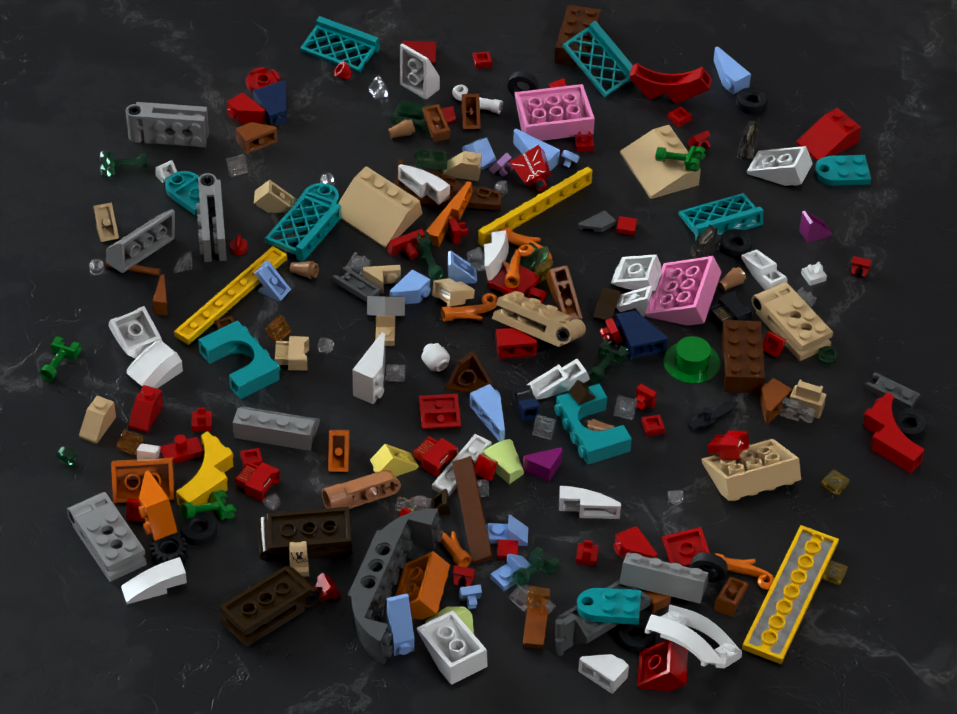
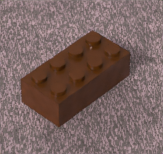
M577 5L567 6L555 47L554 63L579 67L562 45L589 27L595 20L600 25V9ZM587 33L583 36L582 41L592 43V38ZM572 43L569 45L571 50L579 51V44ZM582 45L581 52L591 53V46ZM581 56L580 60L582 63L589 64L590 57Z
M723 320L721 343L724 392L760 393L765 380L761 321Z

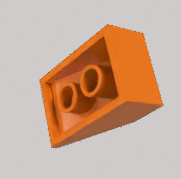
M148 470L144 474L139 495L141 506L138 509L141 517L145 518L146 523H143L146 534H150L154 541L176 533L177 528L169 498Z

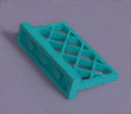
M319 16L316 20L317 25L300 48V51L335 65L346 62L350 65V70L361 73L372 55L380 50L378 37ZM318 32L325 34L323 37L316 38ZM336 38L340 41L331 44L330 39ZM328 41V45L319 47V42ZM316 43L317 48H307L309 45ZM352 44L355 47L346 49L345 45ZM335 47H343L341 51L334 52L333 50ZM331 49L332 53L327 55L322 54L321 52L324 50ZM366 49L368 53L360 54L359 50ZM357 51V56L349 58L348 53ZM345 54L347 59L338 60L336 57ZM357 60L361 61L358 67L351 64V62Z
M596 20L562 45L604 98L627 82H631L629 77L632 68L631 62ZM588 33L592 38V43L582 41L583 36ZM572 43L579 44V51L571 50L569 45ZM582 45L591 46V53L581 52ZM594 47L600 48L603 54H593ZM580 57H590L589 64L582 63ZM592 58L602 59L601 66L592 65ZM604 60L611 61L613 68L604 67ZM591 69L601 70L600 77L593 76ZM603 71L613 72L612 79L602 78ZM615 73L622 74L625 79L622 81L614 80ZM602 82L611 83V88L605 91L602 87Z
M741 193L679 211V217L695 234V241L699 244L702 234L709 228L711 229L713 240L721 237L724 232L730 229L747 230L763 225L764 210L760 206L755 207L746 195ZM742 200L744 203L742 204L736 202ZM715 212L724 213V214H723V215H718V214H715ZM699 217H705L707 220L699 219Z
M303 195L265 237V242L296 255L298 261L304 262L341 219V205L334 203L331 206ZM304 202L312 204L309 207H302ZM322 209L327 211L326 213L318 214L317 210ZM314 211L315 215L305 216V212ZM294 214H302V217L299 218L292 217ZM317 220L316 224L308 225L307 221ZM295 223H305V226H295ZM292 224L293 227L289 229L282 228L284 225ZM307 231L308 234L299 236L298 232ZM295 233V236H296V237L286 238V237H285V234ZM282 235L283 237L280 240L273 239L274 236ZM298 242V245L294 248L288 245V243Z

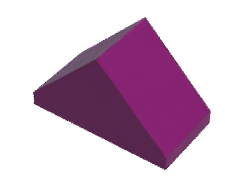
M806 210L802 212L799 231L807 243L832 235L824 221Z
M562 448L524 455V472L549 482L562 463Z

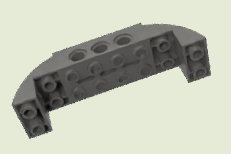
M423 509L410 512L390 522L382 530H377L348 593L352 620H355L359 640L369 655L382 665H385L387 658L392 656L393 645H391V633H389L388 624L378 622V618L383 616L385 602L387 598L391 597L392 586L397 584L400 568H404L407 552H411L413 544L435 549L437 542L441 541L443 531L440 529L441 518H439L438 509Z

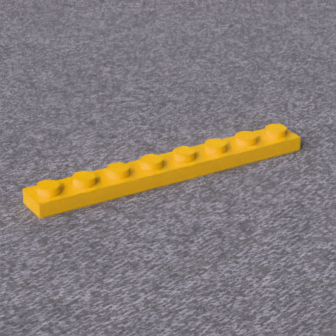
M586 167L557 185L550 187L545 192L538 194L528 202H524L516 209L509 211L504 216L483 226L478 230V243L484 247V244L492 242L491 232L502 231L504 227L513 230L592 183V169Z
M272 246L174 331V336L188 345L191 344L214 324V321L222 317L261 283L254 273L264 262L269 261L277 269L287 260V254Z

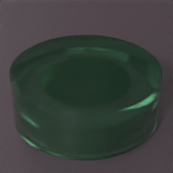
M824 346L819 349L818 360L823 364L831 365L836 362L838 353L833 347Z
M60 447L56 453L57 458L67 465L74 464L77 459V454L68 447Z

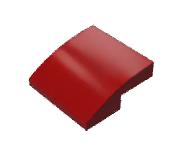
M519 265L520 283L518 287L509 288L505 285V276L507 274L505 267L492 280L487 281L490 289L502 291L503 295L513 291H518L525 295L529 287L536 286L541 281V278L531 270Z
M458 394L419 396L422 430L461 428Z

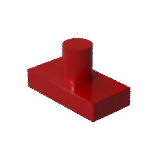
M419 229L390 240L387 250L390 256L405 251L411 260L418 257L419 252L416 247L423 244L424 231Z
M177 435L174 438L175 443L160 446L162 458L173 457V464L204 456L198 437L186 440L184 435Z

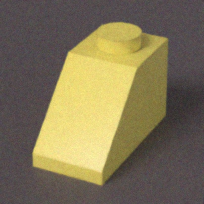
M384 444L370 459L375 473L390 470L395 477L416 470L419 467L410 452L388 444Z

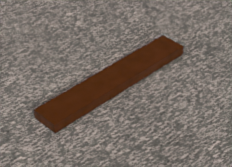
M468 456L454 461L452 464L472 562L474 565L494 558L473 458Z

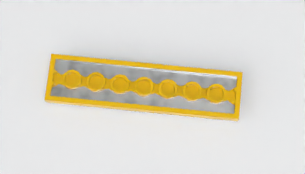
M800 525L744 640L742 650L782 664L839 542L838 538Z

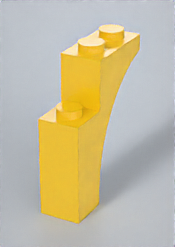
M208 431L201 435L202 449L205 453L201 468L192 480L176 491L177 504L179 506L187 502H192L193 505L210 503L209 500L212 492L220 490L226 492L228 490V478L225 472L234 466L233 452L230 448L223 446L216 436H212Z

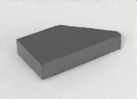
M604 210L578 223V229L583 230L586 228L594 229V232H603L615 226L616 220Z

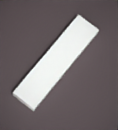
M474 434L434 481L432 489L437 492L447 489L450 496L457 488L452 462L471 456L474 466H476L479 454H483L485 449L492 446V442Z

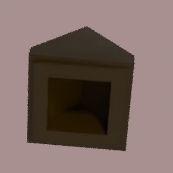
M577 380L569 390V394L578 405L596 398L588 386L580 380Z
M443 489L432 498V509H438L439 515H451L450 498L447 489Z

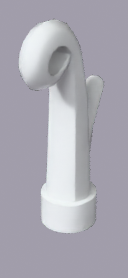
M457 85L452 90L453 96L461 101L462 94H467L468 88L465 85ZM479 97L480 109L490 110L496 114L502 112V100Z

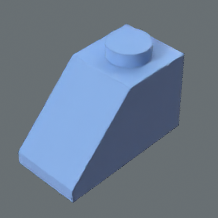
M412 269L390 290V297H405V304L419 303L424 297H428L431 292L430 279Z

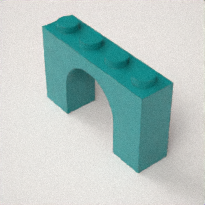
M238 320L198 339L199 352L209 364L227 355L236 353L247 355L253 360L246 367L229 375L230 388L240 400L280 380V366L278 362L271 359L268 351L259 345L258 340L255 337L253 338L246 326H242Z
M600 384L588 387L596 396L591 401L578 405L572 396L566 393L557 396L556 405H554L556 415L562 419L564 429L570 433L572 443L576 444L579 456L584 458L587 465L631 451L632 438L624 425L604 431H592L585 428L579 422L585 416L606 410L607 396Z

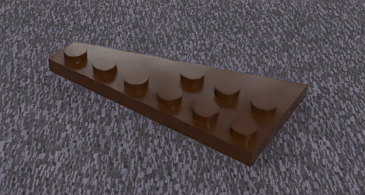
M398 161V166L401 164L406 165L405 161ZM413 164L412 167L420 169V166ZM397 167L396 186L420 200V204L438 205L428 195L423 198L419 197L398 179ZM433 170L426 171L450 185V198L439 204V206H447L467 182L456 181L455 177ZM472 186L473 193L466 208L501 209V192L483 186L479 188Z

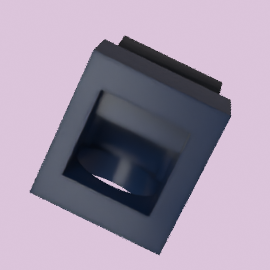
M526 385L513 388L516 407L522 422L538 419L540 405L538 400H535L531 386ZM532 410L533 413L526 415L525 411Z

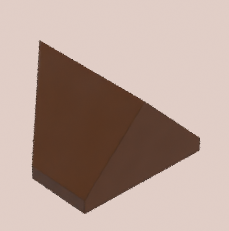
M471 351L458 361L444 390L471 393L493 383L475 352Z

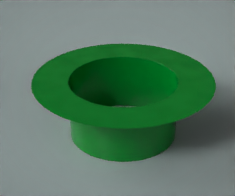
M695 336L685 337L672 345L666 351L663 359L667 372L674 378L687 383H701L712 379L718 373L721 364L718 354L710 347L708 342Z

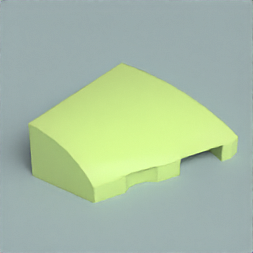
M511 439L500 441L483 451V455L498 461L496 473L508 484L524 474Z

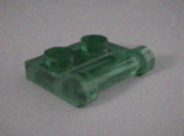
M400 100L395 112L392 114L391 123L397 124L405 119H411L414 126L425 130L427 123L422 108L429 105Z
M432 150L415 151V168L421 170L432 168L435 171L447 169V152Z

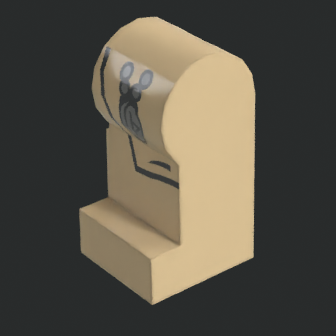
M306 541L290 542V567L295 568L304 577L309 576Z

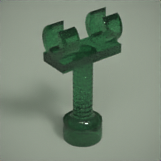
M103 151L100 153L102 163L100 171L104 177L111 174L115 176V167L120 165L137 164L140 165V168L148 167L146 153H139V156L133 159L117 160L114 157V151Z
M424 230L426 238H421L418 232L416 249L419 252V259L425 257L430 267L428 270L430 279L438 280L444 276V272L441 266L436 265L431 254L432 240L429 238L427 231Z
M604 339L599 346L598 355L604 358L598 367L594 366L588 372L590 380L600 383L605 376L604 370L611 360L622 365L629 354L626 353L629 349L621 346L619 351L611 349L612 346H609L612 342Z
M538 546L531 551L528 561L532 565L526 569L519 568L512 575L513 580L517 585L524 586L531 580V575L539 569L552 575L553 572L558 571L560 566L557 564L562 561L556 557L548 560L541 555L545 550Z

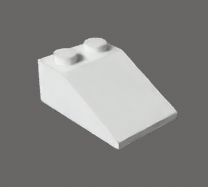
M401 44L400 85L426 100L440 89V76L427 57Z
M806 146L760 150L750 164L747 174L784 186H797L802 184L813 163Z
M385 333L379 335L352 370L353 396L371 404H374L384 393Z
M453 610L417 627V632L438 669L451 685L488 667L487 649Z

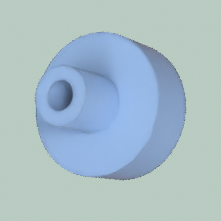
M563 150L561 158L565 159L563 166L569 168L571 163L577 164L580 157L570 151Z

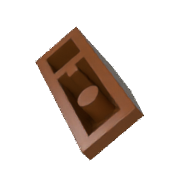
M568 265L549 269L545 276L558 310L570 315V321L582 319Z

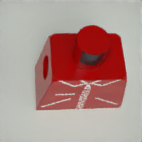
M539 145L509 161L528 187L536 186L538 191H543L548 187L545 179L551 176L545 152Z

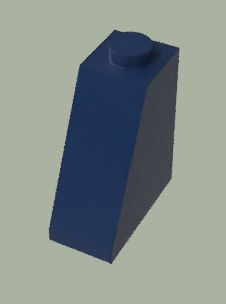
M283 80L253 90V101L265 109L267 124L275 127L286 124V81Z
M634 310L617 314L616 327L630 359L666 352L667 336Z

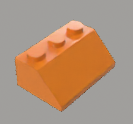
M173 457L112 461L113 503H125L128 498L139 499L144 474L148 470L169 500H174Z
M434 551L405 563L395 596L408 594L411 617L414 619L424 620L434 616L439 610L450 564Z

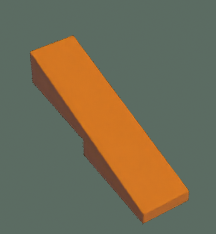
M466 182L426 230V244L440 247L448 230V219L456 218V220L460 221L473 193L472 182Z

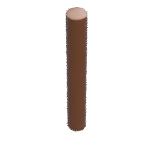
M105 261V267L113 268ZM133 265L127 270L159 276L161 272L158 268Z

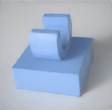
M481 584L460 587L458 593L459 600H467L468 609L476 608L477 599H480L482 594Z

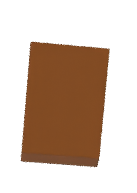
M462 94L461 116L463 129H481L479 94Z

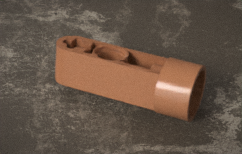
M383 470L352 481L323 488L322 498L326 509L349 507L351 509L396 494L400 490L401 483L390 470Z

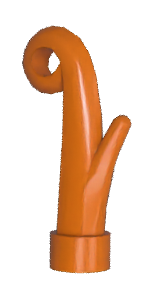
M507 227L502 229V231L506 230L509 243L520 247L522 245H532L534 252L537 253L535 256L537 263H545L546 265L551 262V253L536 243L541 241L540 238L521 235Z
M522 245L513 254L510 265L503 261L507 272L505 276V285L507 287L516 288L519 286L521 256L527 257L534 252L532 245Z
M487 293L482 296L483 304L442 307L443 322L453 321V319L482 321L483 317L479 316V314L495 309L498 306L496 305L498 298L494 294Z
M455 531L451 532V538L443 532L440 543L451 555L453 562L457 566L467 567L471 563L472 557L459 545Z
M715 553L726 561L728 565L727 571L757 577V583L760 588L764 590L770 589L775 578L769 572L751 565L755 564V559H731L724 557L722 554Z

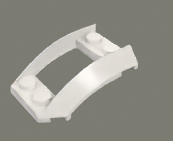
M669 604L668 613L663 616L651 614L645 628V633L647 634L653 631L661 633V638L671 640L685 647L701 661V666L704 667L711 664L716 666V668H726L742 658V650L736 646L720 627L703 615L688 609ZM687 626L705 633L715 640L720 647L714 650L700 635Z

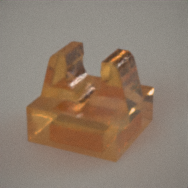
M277 316L265 328L267 335L272 337L274 342L283 340L291 332L284 316Z
M124 429L117 442V449L135 455L140 444L144 442V436Z
M529 586L526 597L528 609L532 610L533 605L540 606V612H543L549 600L550 589Z

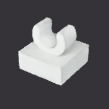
M817 262L815 265L809 264L801 270L802 276L810 286L826 281L827 275L823 271V266L820 262Z

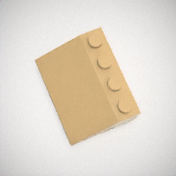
M670 125L651 130L620 151L621 156L650 199L699 185L700 168L696 172L690 169L688 171L685 170V161L665 159L664 162H660L655 159L658 147L666 148L667 152L689 153Z
M367 166L354 177L338 203L341 205L342 221L385 249L388 248L390 240L398 238L423 214L420 200Z
M774 439L750 445L748 449L743 450L739 455L741 457L740 460L720 459V454L702 459V463L718 491L728 501H736L740 497L747 495H757L758 492L764 490H774L778 486L792 485L794 482L801 480L799 458Z

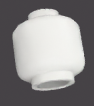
M430 343L424 347L421 358L431 371L440 372L448 367L450 355L441 344Z

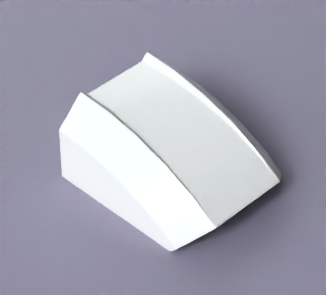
M657 254L622 257L616 267L611 284L631 290L652 286L653 291H656L660 276H662L661 264Z
M145 306L109 321V328L125 353L133 358H137L155 341L162 340Z
M157 340L146 348L127 369V374L141 386L146 385L156 389L183 372L182 361L179 355L162 340Z

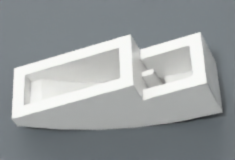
M402 164L398 166V179L419 197L423 198L428 195L438 205L450 198V185L439 177L412 166Z
M506 230L491 232L492 243L484 244L485 269L488 281L498 274L503 267V261H506L509 250Z
M757 249L741 255L752 276L765 290L783 282L787 283V277L777 270V264Z
M577 358L562 368L560 365H557L527 385L531 386L533 395L537 400L569 391L577 380L584 383L590 380Z
M560 486L559 511L579 512V518L620 519V502L591 490Z
M179 557L156 565L123 584L121 589L126 604L167 594V588L187 583L186 572L181 558Z

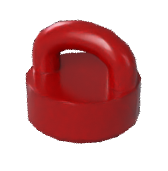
M346 62L339 63L334 71V75L339 79L349 80L352 75L350 65Z
M237 235L235 239L230 241L229 246L232 254L243 255L248 251V243L245 239L241 238V235Z
M532 286L529 287L527 292V298L529 299L532 295L540 297L541 304L547 295L545 291Z

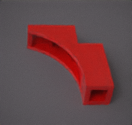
M637 63L632 65L629 76L631 81L637 85L641 93L648 100L666 93L668 98L675 104L710 90L712 82L711 76L703 67L681 74H665L652 71Z
M887 392L883 397H879L872 408H868L865 411L863 427L874 433L872 437V450L907 472L912 473L922 463L925 449L912 442L899 429L892 414L894 395Z

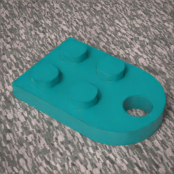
M865 155L826 156L819 159L816 163L815 176L824 184L834 186L871 184V176Z
M180 171L170 175L165 183L167 195L196 215V203H200L199 176L189 171Z
M326 183L310 185L299 197L300 199L303 195H306L331 206L334 203H339L338 190ZM304 202L302 207L312 206V204ZM324 209L317 210L318 214L327 212ZM314 211L305 212V216L315 215ZM294 214L292 217L299 218L302 217V214ZM317 220L307 221L308 225L316 224Z
M591 588L578 596L577 611L581 617L592 622L639 625L641 590Z

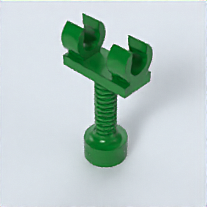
M691 146L688 154L667 152L666 148L658 147L655 159L660 162H664L665 159L685 161V170L689 171L690 169L696 172L700 168V160H703L706 154H704L705 149L703 147L695 148V146Z
M56 336L51 343V352L57 355L50 365L42 367L39 372L40 376L46 381H52L57 375L56 368L64 357L76 360L82 350L79 347L81 343L73 342L71 347H67L62 342L64 338Z
M224 490L212 492L209 500L210 503L193 505L192 502L182 503L180 506V513L183 519L194 518L196 513L214 510L221 520L225 518L231 519L235 517L233 511L237 510L233 504L224 506L227 502L224 497H228Z

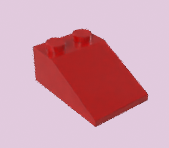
M836 108L817 121L796 141V144L799 147L806 146L809 155L818 161L826 156H835L859 143L861 126L839 108Z

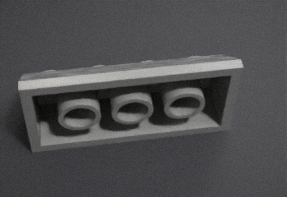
M171 209L156 216L121 240L110 245L106 249V263L123 273L174 240L175 211Z
M240 407L237 409L233 420V433L236 439L311 451L320 419Z
M627 553L623 561L619 584L701 603L708 584V572L702 571L699 568L684 567L678 563L664 562L658 558L644 557L637 553Z

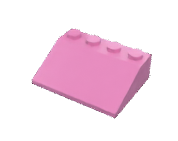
M583 84L515 92L522 132L541 141L575 137V135H578V132L588 134V131H590L592 135L594 134L595 118Z
M714 256L663 263L661 269L662 276H660L656 291H653L645 313L646 317L687 326L705 323L722 273Z

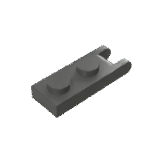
M346 266L341 268L343 276L339 277L334 274L331 277L334 283L367 302V296H379L381 294L380 287Z
M878 373L872 375V379L876 381L875 384L867 382L864 385L866 390L881 397L889 392L894 395L893 403L903 408H912L920 396L919 393Z

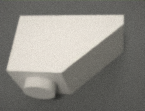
M612 654L582 656L579 659L578 672L611 694L628 678L629 665L623 659L617 658Z

